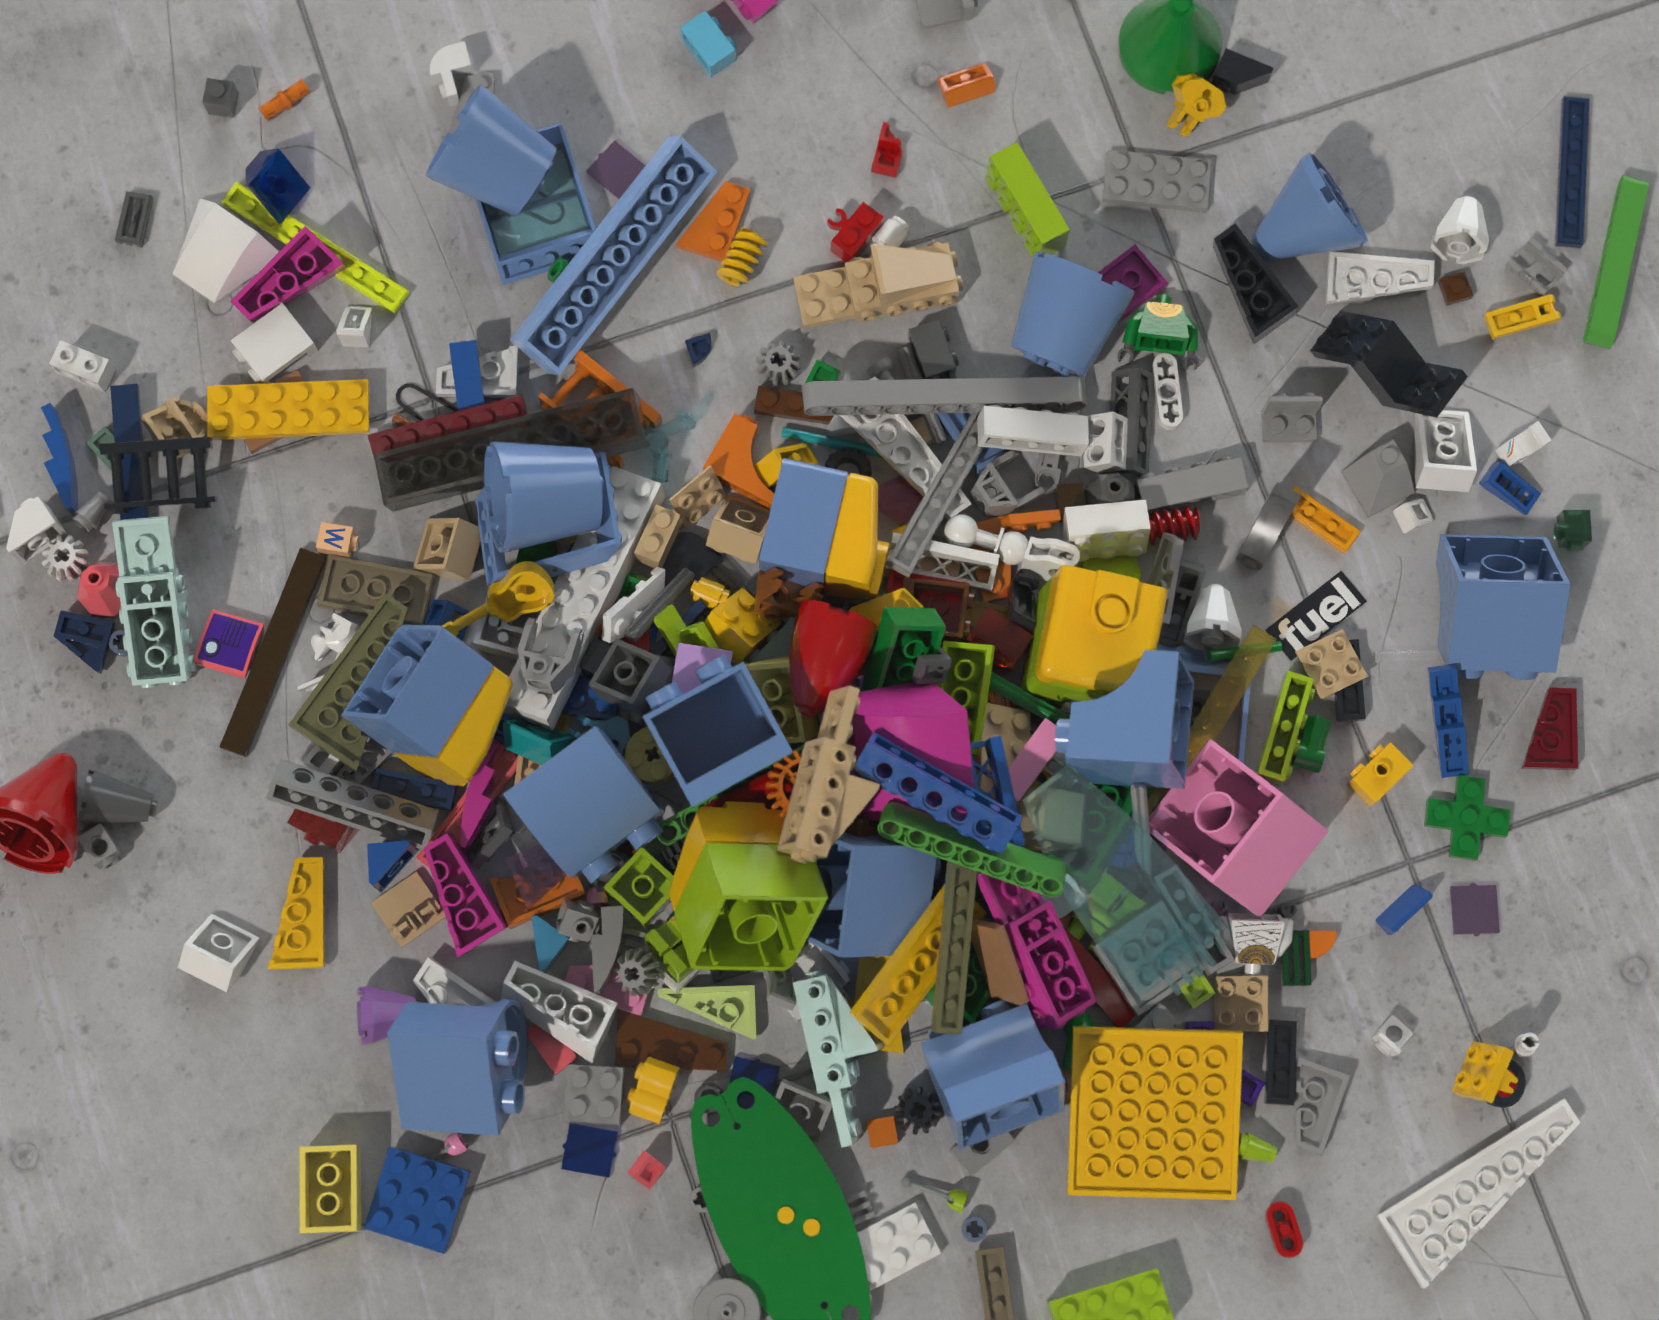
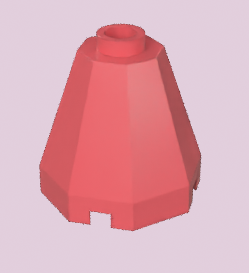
M97 562L84 570L80 575L77 599L93 617L115 619L119 616L121 601L120 597H117L116 581H118L117 578L119 577L118 564Z

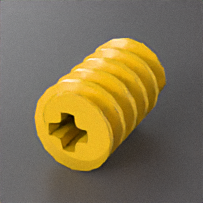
M740 228L741 232H737L736 240L731 243V249L726 253L727 259L722 260V268H718L716 272L721 280L734 287H740V282H749V279L744 275L745 273H754L749 264L758 265L759 261L754 258V255L763 256L762 250L758 247L768 246V243L759 234L747 228Z

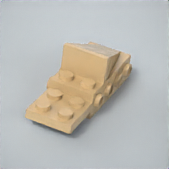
M933 242L928 244L927 247L917 249L915 247L900 248L874 244L870 245L871 258L856 257L849 262H845V267L793 277L803 329L855 319V323L869 322L883 317H894L914 311L920 312L940 306L946 307L959 303V291H963L961 276H956L954 267H958L955 251L950 252L949 243L942 244L941 242Z
M847 686L830 691L818 738L805 742L777 851L790 854V859L800 863H807V861L816 862L819 858L827 857L832 845L879 789L880 784L849 775V772L855 766L856 756L854 752L856 747L845 743L851 737L853 725H851L852 716L857 712L860 704V698H858L860 689Z

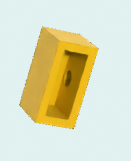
M1391 742L1385 748L1380 744L1369 755L1372 760L1366 766L1360 763L1350 773L1353 779L1347 784L1370 807L1414 766Z

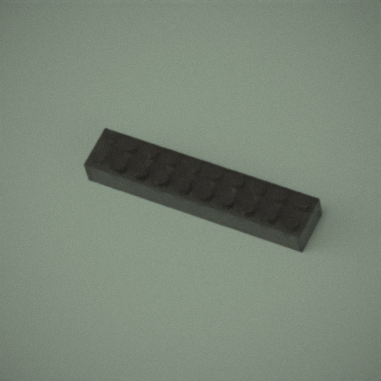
M633 388L373 455L383 505L394 512L483 489L485 453L487 446H490V442L591 448L594 454L606 452V458L650 447L639 395Z

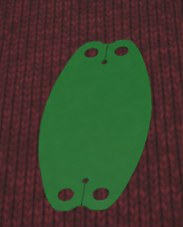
M741 1077L728 1084L726 1092L722 1093V1095L708 1094L697 1099L691 1114V1133L702 1194L723 1249L742 1281L755 1292L760 1306L773 1320H843L841 1316L843 1308L853 1305L859 1310L858 1320H870L871 1302L866 1266L852 1215L833 1173L802 1127L768 1091L748 1078ZM743 1091H749L754 1095V1105L749 1109H743L737 1103V1097ZM710 1108L717 1110L720 1114L719 1123L712 1127L705 1125L702 1119L704 1111ZM735 1123L741 1125L739 1130L734 1129L733 1125ZM782 1207H790L794 1211V1219L789 1224H783L778 1220L777 1214ZM808 1219H815L820 1224V1230L815 1236H809L803 1230V1225ZM822 1302H827L828 1307L826 1309L821 1308Z

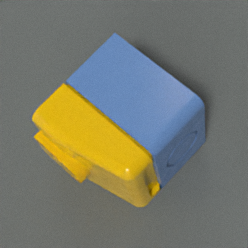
M783 458L760 552L759 571L767 572L773 567L783 570L781 578L803 585L804 588L813 582L824 585V588L819 592V594L824 596L866 600L878 598L890 543L877 540V481L872 477L855 473L848 475L846 471Z
M402 625L396 630L341 716L424 776L442 780L449 785L465 786L466 783L471 781L488 753L513 689V682L510 677L440 625Z

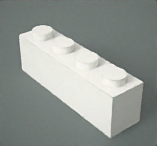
M999 405L983 406L977 417L978 447L1081 457L1089 445L1088 416L1078 415L1077 413L1069 412L1062 414L1053 413L1050 410L1032 411L1023 407L1003 408Z

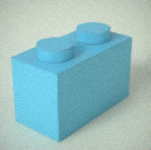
M704 11L681 26L680 34L683 42L709 76L712 77L736 61L737 46L730 36L725 37L721 32L722 27L719 21L714 16L710 17Z

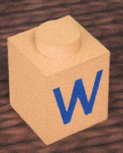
M321 522L316 549L322 555L329 556V554L352 558L353 552L358 551L360 538L353 527Z

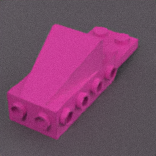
M979 872L976 878L977 883L996 924L1005 926L1029 997V1002L1026 1004L1038 1029L1050 1028L1051 1031L1057 1030L1067 1024L1066 1021L1070 1018L1084 1014L1086 1012L1085 1009L1096 1003L1097 999L1051 900L1044 901L1039 893Z

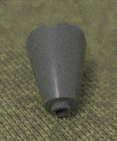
M89 769L81 800L83 808L82 811H79L78 824L148 822L149 816L155 817L158 801L153 800V794Z

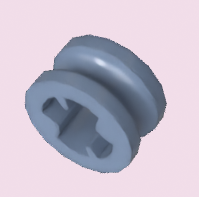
M119 630L111 634L108 643L110 649L115 654L125 657L128 656V652L125 649L121 650L116 645L117 641L120 642L119 638L125 634L124 630Z
M969 1217L962 1224V1235L969 1242H979L987 1234L986 1223L979 1217ZM971 1221H976L977 1226L982 1227V1233H977V1238H972V1234L966 1231L967 1225L971 1226Z

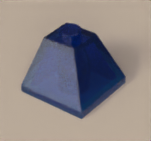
M279 148L260 151L245 169L247 187L278 224H282L311 188Z

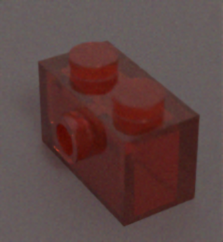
M987 606L971 630L970 636H967L966 639L974 644L994 645L993 660L1002 667L1008 666L1012 669L1033 635Z
M298 809L293 811L287 822L291 827L305 834L304 840L317 847L319 843H322L338 853L342 851L354 830L351 826Z

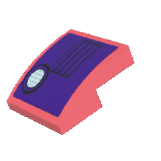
M212 610L200 638L193 663L246 679L255 659V649L264 632V624Z

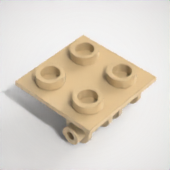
M708 466L669 499L673 506L671 511L681 514L682 524L687 529L693 523L699 521L712 507L718 505L727 494L712 466Z
M1343 629L1295 651L1308 677L1314 678L1313 687L1320 700L1323 698L1327 699L1333 696L1334 693L1368 677Z
M417 871L371 902L389 929L390 934L401 948L446 918L444 910Z
M1268 976L1214 977V992L1216 993L1214 995V1030L1253 1033L1269 1032Z

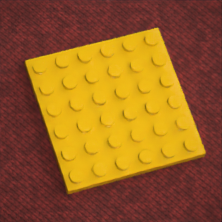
M1073 1026L1067 1195L1236 1200L1243 1032Z

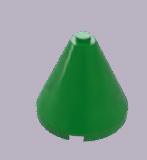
M1143 0L1125 17L1118 38L1119 57L1125 71L1140 86L1160 94H1164L1165 91L1174 92L1172 83L1178 75L1194 73L1207 81L1216 69L1222 51V36L1218 23L1213 15L1195 0Z

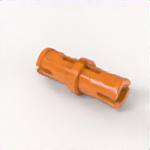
M300 79L283 92L282 90L278 91L277 96L259 106L258 109L264 118L270 121V119L285 109L290 110L293 108L292 105L310 94L311 91L306 83Z

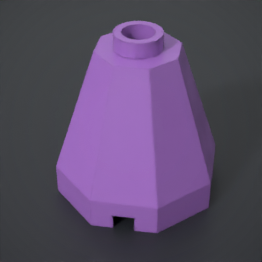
M371 986L358 987L357 996H360V1001H357L359 1036H365L359 1040L360 1045H371L388 1038L387 1032L406 1002H416L415 997Z

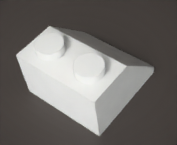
M38 496L36 498H29L14 512L6 549L22 565H25L42 554V551L50 548L47 542L50 541L55 545L57 543V536H61L64 539L68 536V533L54 512Z
M210 914L184 944L178 968L227 992L241 976L260 938Z

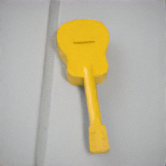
M530 561L520 562L514 565L501 581L493 583L488 587L487 603L453 622L450 620L442 625V627L456 637L459 634V630L488 614L497 615L503 621L510 622L522 614L541 611L553 602V580L548 572L537 563Z

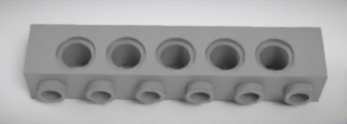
M283 759L279 760L266 797L267 800L394 841L407 840L413 847L422 850L428 845L439 810Z

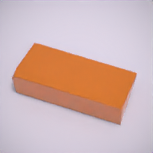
M986 63L937 78L947 107L956 106L996 91L994 76Z

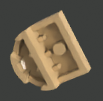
M180 397L167 399L166 405L143 414L141 421L154 440L205 437L207 432V415L204 409L198 403L183 401ZM190 450L179 451L177 459L189 454Z

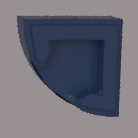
M710 333L685 340L693 367L698 366L708 357L712 344Z

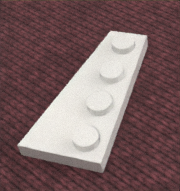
M1330 251L1327 261L1325 305L1432 289L1434 285L1435 261Z

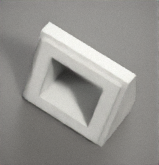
M1423 498L1405 502L1393 511L1403 533H1409L1434 522Z

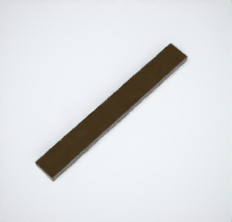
M300 547L219 746L221 749L247 757L326 562V556Z

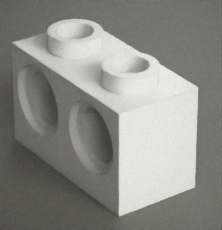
M61 340L49 362V365L57 374L104 393L116 371V368L109 359Z
M1113 411L1088 416L1089 445L1083 454L1084 468L1098 474L1126 470L1128 418Z

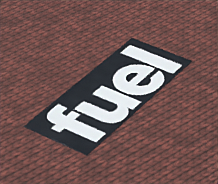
M1340 571L1265 631L1274 641L1282 643V651L1292 661L1297 657L1295 651L1319 640L1367 601L1345 574Z

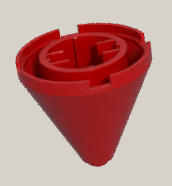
M67 753L53 754L0 787V850L6 853L3 860L20 868L44 874L62 873L65 866L70 868L78 852L77 764L71 755Z

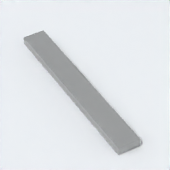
M978 412L970 415L885 565L908 578L983 447H978L977 417L980 414Z

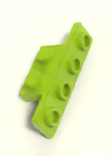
M673 605L667 606L654 617L653 621L675 657L678 643L719 649L710 630L703 621L686 626Z

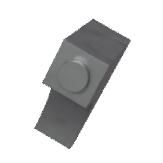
M1276 483L1236 557L1244 567L1255 570V568L1261 570L1284 525L1298 503L1301 494Z

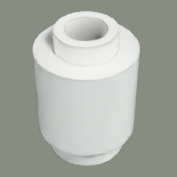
M894 216L882 225L872 237V241L878 245L899 247L908 237L907 233L910 227L903 219Z

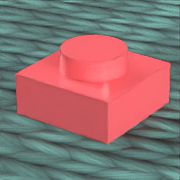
M643 1150L627 1174L650 1190L666 1169V1166Z

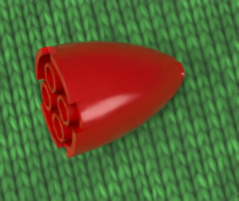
M804 600L801 602L794 622L789 652L790 688L794 705L799 708L798 712L808 717H814V714H821L826 708L830 691L851 685L866 662L877 637L878 626L851 610L847 613L841 609L832 608L830 603L814 600Z

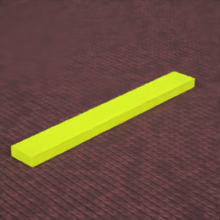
M238 182L233 185L221 202L224 207L284 245H287L306 226ZM307 227L348 267L336 274V278L391 313L396 314L410 295L407 289Z

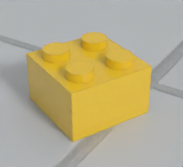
M743 587L713 609L704 622L719 649L733 651L731 661L736 665L747 661L756 649L761 650L768 644L765 641L775 629L778 630L782 624L779 620H768L764 616L754 613L755 598Z

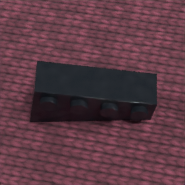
M1236 223L1214 238L1213 249L1251 340L1255 344L1295 316L1299 306Z

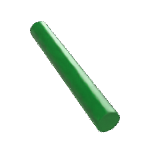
M1274 641L1208 650L1206 657L1208 661L1281 652L1282 643Z

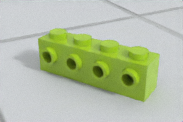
M1287 671L1282 677L1255 773L1268 783L1278 787L1290 779L1293 766L1289 765L1291 757L1297 754L1300 740L1297 739L1300 729H1304L1308 714L1304 713L1306 705L1311 704L1315 689L1312 688L1314 678Z

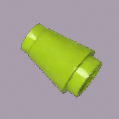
M1248 1132L1245 1134L1239 1133V1159L1274 1162L1277 1155L1276 1146H1272Z

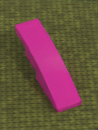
M494 738L485 759L474 774L467 789L460 836V846L467 852L494 805L493 801L486 797L498 775L494 769L490 768L501 747L499 741Z

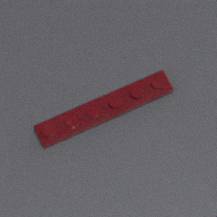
M520 394L371 433L367 436L374 460L377 461L527 422L530 419L523 395Z

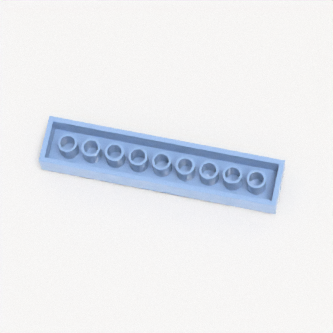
M682 136L668 137L509 340L547 374L560 375L718 171Z

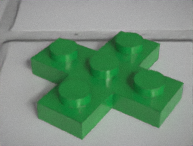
M1458 775L1456 777L1454 801L1432 798L1426 800L1424 827L1451 830L1448 857L1476 861L1479 855L1480 834L1503 838L1508 837L1510 809L1483 806L1486 779Z

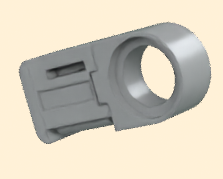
M1039 453L1034 478L1035 489L1042 487L1039 483V478L1043 475H1049L1054 480L1052 487H1042L1045 491L1043 495L1053 493L1056 485L1059 483L1061 473L1059 468L1062 455Z

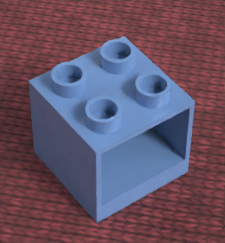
M726 654L695 670L701 685L687 693L682 694L675 681L646 697L652 712L644 715L643 718L692 807L793 752L745 663L742 662L732 667Z

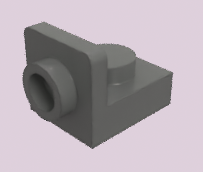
M941 647L938 654L918 655L912 680L916 684L945 683L948 672L951 669L952 659Z

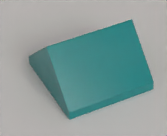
M519 718L504 721L502 726L505 749L539 765L546 763L573 743L574 737L555 728L553 731H550Z

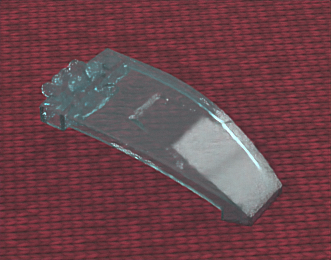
M1066 765L1022 800L1041 852L1045 856L1061 861L1066 866L1067 872L1062 892L1090 937L1138 997L1143 996L1164 979L1178 996L1182 991L1169 974L1177 969L1185 982L1192 985L1195 981L1182 965L1186 962L1197 977L1201 978L1204 975L1202 969L1191 958L1198 951L1208 965L1212 968L1216 966L1217 963L1204 946L1224 931L1227 925L1171 858L1126 812L1093 785L1092 781Z

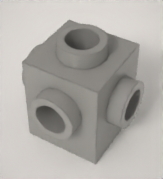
M564 898L554 924L558 934L565 935L570 941L580 942L582 940L589 942L591 935H595L599 929L600 919L595 907L591 903L584 900L575 902Z

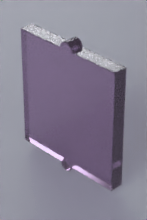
M614 140L603 153L598 154V158L586 170V173L616 198L620 199L646 165Z
M1472 883L1470 886L1450 887L1453 935L1473 934L1477 937L1480 934L1500 933L1496 885H1476Z

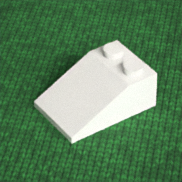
M1443 410L1437 418L1415 413L1414 475L1416 488L1469 492L1477 473L1469 412Z

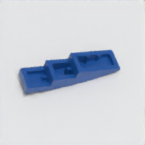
M477 341L449 343L458 411L486 404ZM490 432L462 438L465 454L486 451L487 446H490L491 442Z
M49 403L40 407L51 428V431L42 436L53 456L52 459L44 462V465L66 509L74 516V512L78 510V485L74 458L60 416L54 406Z
M1455 664L1428 667L1431 706L1441 777L1469 774L1466 731L1463 723L1457 667Z

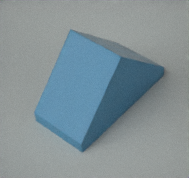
M536 915L532 916L538 966L539 971L547 973L568 946L569 938L558 934L557 929Z

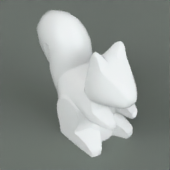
M333 613L334 626L331 629L320 626V630L325 636L316 634L311 638L315 660L321 661L330 649L337 652V659L360 626Z

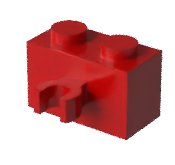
M865 202L861 203L849 219H847L846 213L842 209L837 208L835 214L841 220L839 222H834L830 218L827 220V225L830 229L839 230L831 240L830 252L844 262H849L851 259L859 257L872 242V237L884 223V216Z

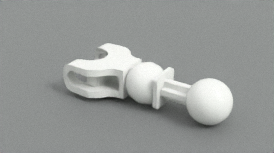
M967 515L953 516L947 521L944 528V536L949 544L966 548L975 544L994 550L993 553L999 554V559L1007 565L1022 563V569L1036 572L1039 579L1046 582L1056 573L1055 569L1058 570L1064 565L1076 567L1080 559L1078 548L1068 542L1055 538L1038 539L1032 536L1028 541L1020 532L1009 531L1004 533L1005 528H1001L1000 534L996 535L978 529L976 522ZM1060 553H1070L1072 560L1060 556Z

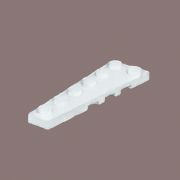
M874 376V377L871 378L870 380H878V379ZM904 414L840 415L923 497L925 496L942 464ZM961 489L957 492L944 515L947 520L960 514L971 505V502Z

